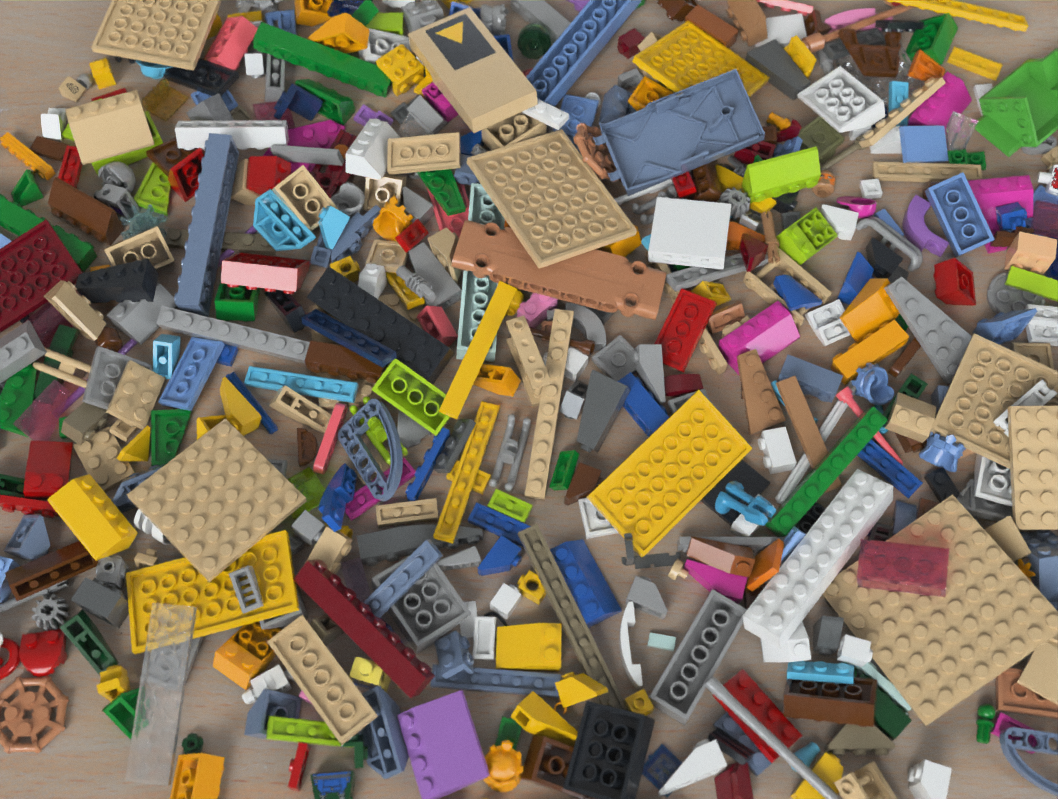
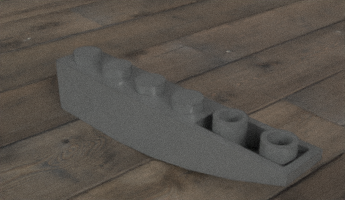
M437 524L412 525L358 535L357 541L362 564L374 566L380 561L387 560L388 562L398 560L399 557H408L428 539L433 542L438 550L446 547L454 549L459 547L460 544L468 543L472 545L479 543L480 540H483L482 529L459 526L454 543L452 544L433 539Z

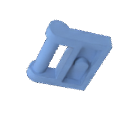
M294 10L275 11L265 14L267 24L274 26L273 22L278 20L279 29L297 35Z

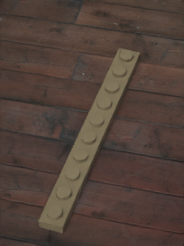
M538 524L518 532L523 547L585 674L608 688L609 692L596 696L599 703L629 711Z

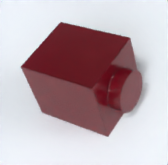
M633 28L618 38L617 49L620 54L629 59L641 52L637 46L645 38L636 28Z

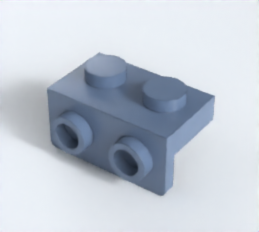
M455 630L435 641L441 675L445 679L462 670L467 671L470 675L474 673L472 666L474 660L468 649L470 643L465 636L462 637Z

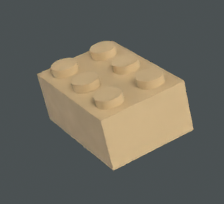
M520 112L482 129V142L490 150H495L546 134V124Z
M157 225L104 248L112 266L148 258L155 269L175 261Z

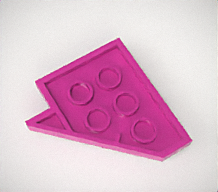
M332 120L289 129V142L287 146L329 149L340 129L345 131L346 129L345 126ZM268 148L263 156H274L270 150L271 148ZM290 162L291 174L302 165L309 172L315 166L313 163Z

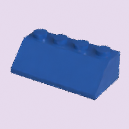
M583 539L567 541L550 549L588 628L622 612L619 603Z

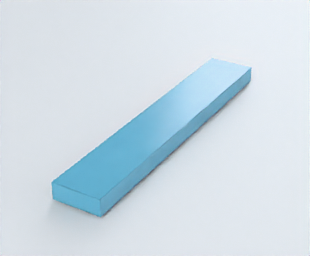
M249 366L244 380L245 386L278 391V389L286 385L300 395L350 403L355 402L359 388L357 382Z

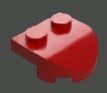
M61 629L22 634L19 657L25 669L31 672L33 676L39 677L54 673V669L61 663L64 664L67 659L65 651L66 634Z

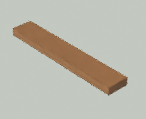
M792 376L777 382L776 386L810 466L813 469L828 451L797 378ZM839 477L836 478L824 493L842 486Z

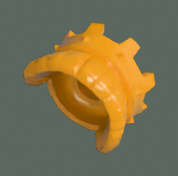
M393 196L390 198L389 203L386 201L384 207H381L379 216L373 220L372 224L376 233L387 241H397L395 237L407 228L413 219L411 214L406 215L404 213L405 207L403 205L399 208L395 206L398 200Z
M509 740L502 741L500 746L492 745L489 747L490 750L484 757L490 776L483 780L494 791L509 792L516 788L522 780L520 779L524 768L521 761L522 755L520 751L517 752L512 748L513 743Z

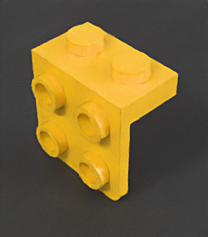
M403 44L398 45L376 61V65L393 82V93L396 96L406 93L412 86L419 84L424 79V66Z

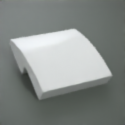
M840 299L805 314L808 323L824 346L851 335L840 319V316L845 311Z
M1027 304L1026 309L1036 308L1038 311L1026 326L1028 342L1050 343L1051 346H1058V307Z

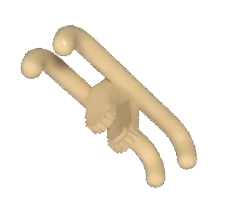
M45 348L47 353L44 356L61 362L59 369L38 361L33 363V367L39 371L86 388L87 380L82 378L86 372L90 373L91 365L47 348Z

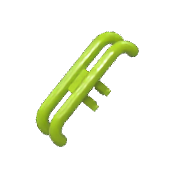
M368 396L363 398L364 404L371 400ZM351 405L350 412L354 416L359 410L356 405ZM374 416L368 420L369 429L365 434L385 462L390 465V454L382 444L388 438L381 419ZM364 417L359 420L360 426L364 424ZM401 443L402 456H407L408 450Z

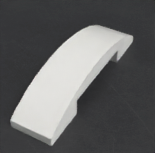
M630 601L626 606L620 625L619 650L624 670L636 690H641L643 686L641 665H632L628 628L635 625L633 601Z

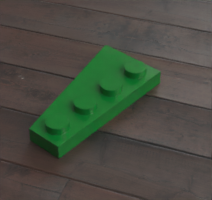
M34 362L9 377L0 395V428L25 437L29 436L37 371L33 367Z

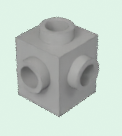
M117 555L102 558L96 566V578L104 582L107 587L122 589L126 573L129 572L128 564L122 557Z

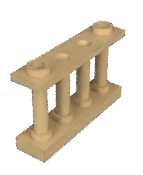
M778 248L779 262L775 263V257H773L774 263L766 264L755 275L751 272H746L743 282L749 289L755 291L770 305L779 301L788 311L789 309L784 298L782 299L775 293L776 289L773 283L768 287L761 281L774 267L780 269L783 272L782 275L793 277L820 298L822 306L829 302L832 295L831 291L780 248ZM805 307L799 308L797 311H789L797 329L801 328L805 319L803 315L809 310L805 309Z
M523 315L506 321L511 338L506 339V343L531 406L535 407L540 403L542 386L551 384V380L526 318Z
M875 761L834 782L843 799H897Z

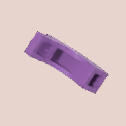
M915 195L903 217L902 225L905 237L921 252L925 248L932 254L941 257L949 242L932 233L926 227L924 217L931 204Z

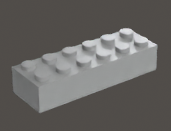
M712 589L649 697L654 707L681 724H686L706 689L704 685L714 675L744 622L743 615L747 609Z

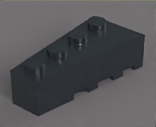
M147 258L79 274L76 288L79 294L85 296L91 303H108L110 300H115L117 303L124 300L140 302L141 299L153 302L159 273Z

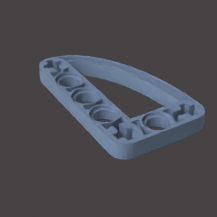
M371 399L339 429L338 439L372 495L378 500L388 501L396 492L401 480L403 468L402 447L396 425L383 402ZM374 416L381 419L389 442L391 464L388 479L361 438L369 429L368 420ZM364 417V424L359 427V420ZM359 444L358 452L353 453L355 445ZM368 458L367 465L362 468V461ZM376 472L377 477L375 481L371 482V475Z
M1016 727L1003 729L999 736L1000 746L1010 765L1030 783L1058 797V785L1032 770L1016 751L1017 749L1058 755V734ZM1011 734L1013 737L1021 738L1020 740L1012 741L1008 739V735ZM1030 734L1036 738L1037 743L1035 747L1030 746L1028 743V736ZM1050 738L1056 740V750L1050 748L1048 743Z

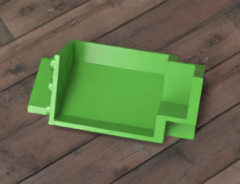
M1055 48L1044 58L1026 60L979 99L983 115L970 126L1008 157L1021 147H1038L1058 129V48Z

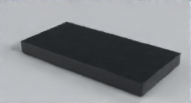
M201 58L198 59L194 70L171 67L163 74L166 80L210 96L218 93L222 96L240 77L237 71Z

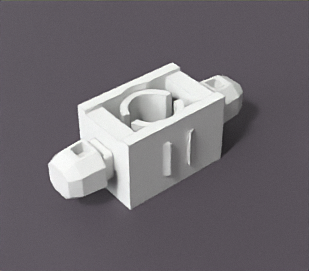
M277 665L250 680L253 689L249 688L241 696L246 704H251L256 701L263 689L285 693L292 689L289 680L292 679L293 681L294 678L287 669L283 671L281 666Z

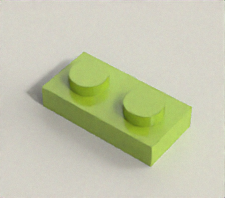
M498 489L495 490L487 505L488 508L522 523L526 522L533 506Z

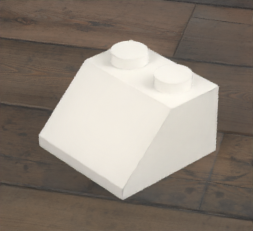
M924 760L910 768L907 781H910L908 788L914 798L946 799L952 768L928 760Z

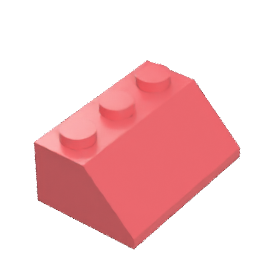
M243 16L226 18L203 60L236 71L240 66V60L248 52V46L253 42L258 28Z

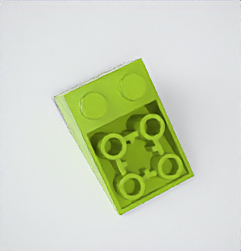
M815 207L777 235L776 239L779 241L778 248L797 264L801 265L837 238L838 235L817 207Z

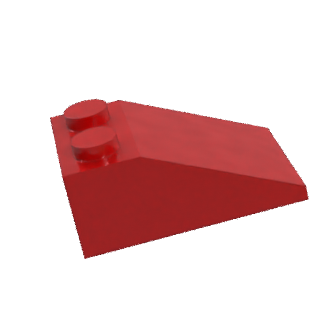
M201 148L195 150L169 171L168 181L172 189L185 202L195 196V191L199 187L198 175L202 172L201 160L204 156Z
M30 441L23 491L25 498L48 500L50 496L70 482L73 442Z

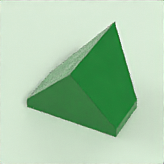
M29 169L25 170L11 192L13 201L21 207L44 198L33 171Z
M146 686L119 694L102 709L129 739L133 738L147 725Z

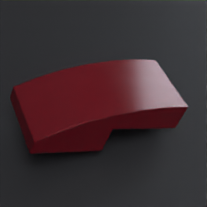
M677 374L664 377L665 396L681 397L683 393H692L704 389L700 374Z

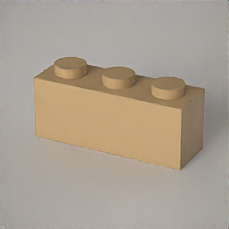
M327 526L306 562L308 560H322L327 564V569L332 574H336L341 567L340 562L342 558L348 555L352 548L351 543L353 539L340 531L334 532Z

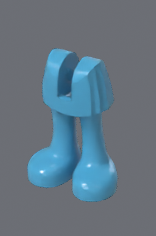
M737 481L728 483L726 485V493L721 491L715 502V510L718 513L726 514L730 509H734L744 515L746 521L761 526L768 522L767 517L771 518L776 513L775 507L762 496L755 498L744 491L743 485ZM741 499V500H743L744 502L748 503L749 505L747 506V505H745V504H743V503H740V502L737 501V500Z

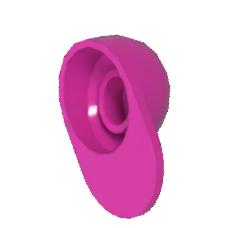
M843 196L836 199L837 203L847 205L850 211L858 212V218L861 219L871 217L877 207V202L868 198Z

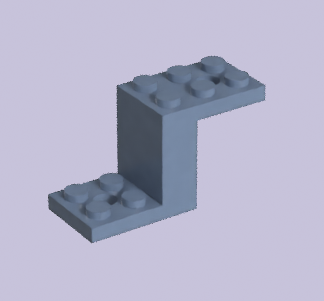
M1037 530L1030 533L1020 532L1031 551V554L1027 556L1029 563H1031L1029 571L1034 572L1035 576L1030 577L1034 586L1058 611V536L1050 530Z

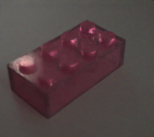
M861 539L857 572L858 587L946 597L949 548Z

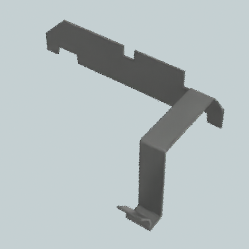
M632 533L624 534L627 560L626 557L621 558L622 564L625 566L635 564V569L651 568L650 564H654V567L673 566L677 558L679 560L681 558L680 552H676V555L669 556V553L645 555L644 557L634 556Z

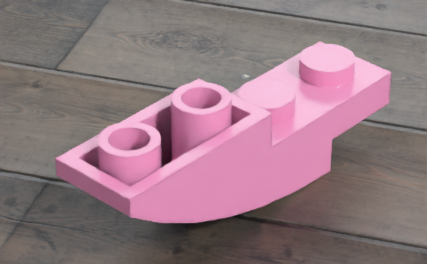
M875 8L845 11L829 17L824 23L832 27L829 31L830 33L876 15ZM893 16L884 20H893ZM874 23V24H872V25L866 26V27L861 28V29H859V30H864V31H865V30H871V29L878 28V27H875V23Z

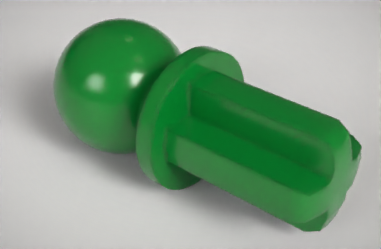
M983 703L977 710L981 720H976L978 725L976 740L979 743L987 744L990 742L991 728L994 727V723L990 720L995 717L996 712L991 704Z

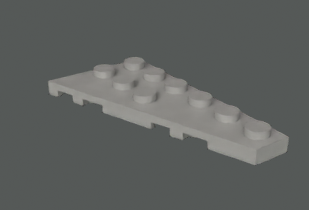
M899 277L884 287V289L945 384H950L972 336L903 277Z

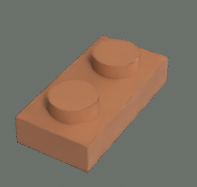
M736 302L714 311L707 323L710 333L715 334L722 331L728 324L732 325L736 321L740 322L745 317L742 303Z

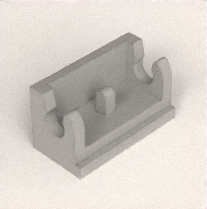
M421 95L407 108L431 135L433 133L437 134L448 124L442 115Z

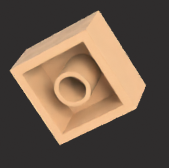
M1019 232L1006 252L1005 270H1009L1011 266L1043 276L1056 258L1057 239Z

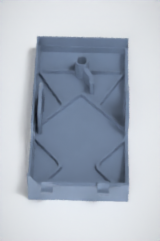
M734 69L650 102L645 108L608 123L599 122L602 135L593 137L596 145L606 143L617 169L613 173H608L611 181L621 179L627 196H630L764 140L765 133L738 71Z

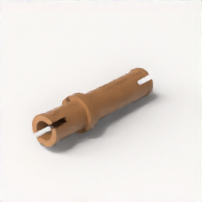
M767 211L768 218L766 217V212L761 214L766 240L765 244L768 245V262L774 263L773 257H775V263L780 261L779 241L776 239L773 213Z

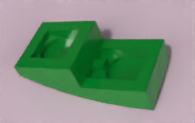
M502 716L495 746H500L502 741L509 740L513 743L512 748L516 750L522 727L514 719Z

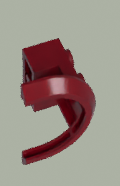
M793 119L787 129L776 131L777 142H786L798 136L802 126L797 120ZM760 141L736 151L734 157L745 164H752L757 155L763 160L771 159L776 145Z

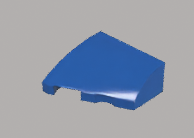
M790 275L775 277L773 285L779 297L784 298L789 311L802 307L809 309L822 304L820 298Z

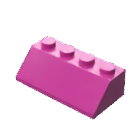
M947 71L943 76L945 84L918 106L910 116L908 126H944L946 134L972 101L963 80Z
M1029 175L968 180L986 221H997L996 207L1016 202L1026 209L1027 218L1033 217V186Z
M777 301L719 340L718 349L726 362L739 375L738 355L756 349L763 364L798 340L800 334L791 313Z

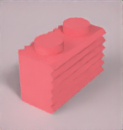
M426 306L417 315L418 322L422 325L421 328L449 347L458 338L456 331L441 306Z

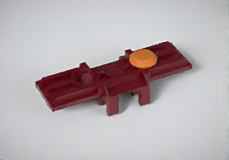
M340 129L329 148L339 149L344 159L343 166L328 165L325 172L321 173L319 171L323 164H315L312 171L309 172L330 199L337 187L346 183L349 176L354 175L346 173V152L357 136L343 129Z

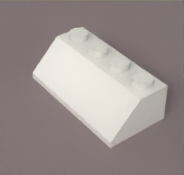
M369 119L346 152V173L381 180L387 171L388 139L401 137L387 122L379 119Z

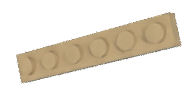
M932 77L926 80L922 88L916 89L910 98L900 103V107L890 111L886 119L880 120L875 124L876 127L873 130L863 134L864 137L859 141L861 147L873 146L942 87L945 84L943 77L936 79Z
M876 161L872 163L873 179H879V181H945L964 172L967 181L983 179L981 165Z

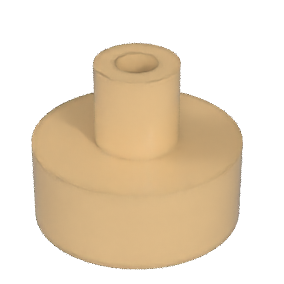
M677 558L668 577L676 580L678 576L686 579L689 572L682 568L685 562Z

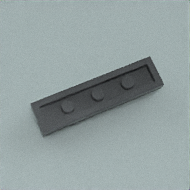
M878 28L856 34L859 44L882 45L886 42L884 34ZM841 39L826 43L822 49L831 60L850 55Z

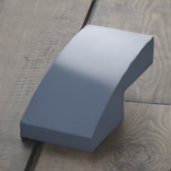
M320 232L317 246H314L310 264L328 268L331 263L332 250L325 248Z
M900 501L895 502L892 518L894 520L892 536L916 520V505Z

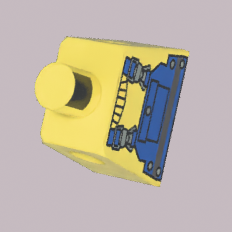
M355 657L349 675L354 685L367 689L381 686L387 693L391 678L374 661Z

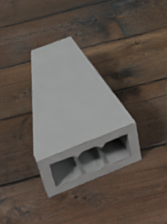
M424 242L415 245L408 251L413 272L418 273L433 286L431 290L434 291L437 297L432 303L423 297L425 306H441L445 310L461 300L462 292L460 287Z

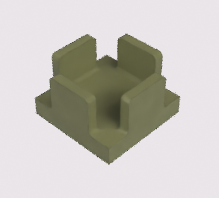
M820 116L802 128L798 134V137L803 140L800 150L816 146L821 164L832 158L837 147L844 143L845 140L840 133Z

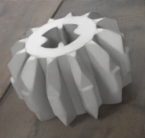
M733 187L730 190L727 188L720 196L719 203L731 204L730 216H733L734 219L741 217L750 208V198L747 197V193H742L741 189L736 190Z
M52 594L50 598L44 595L42 602L36 600L38 607L32 608L35 614L31 617L34 621H37L36 626L39 628L43 627L46 631H49L51 627L55 630L58 629V624L61 623L63 625L65 622L63 619L70 617L69 613L66 612L69 609V605L65 604L64 598H58L56 594Z

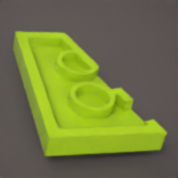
M153 162L133 199L140 207L168 216L171 185L168 177Z

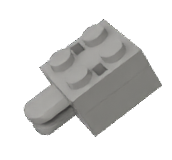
M422 0L418 3L409 2L406 6L401 7L405 25L410 33L444 18L442 7L436 0Z

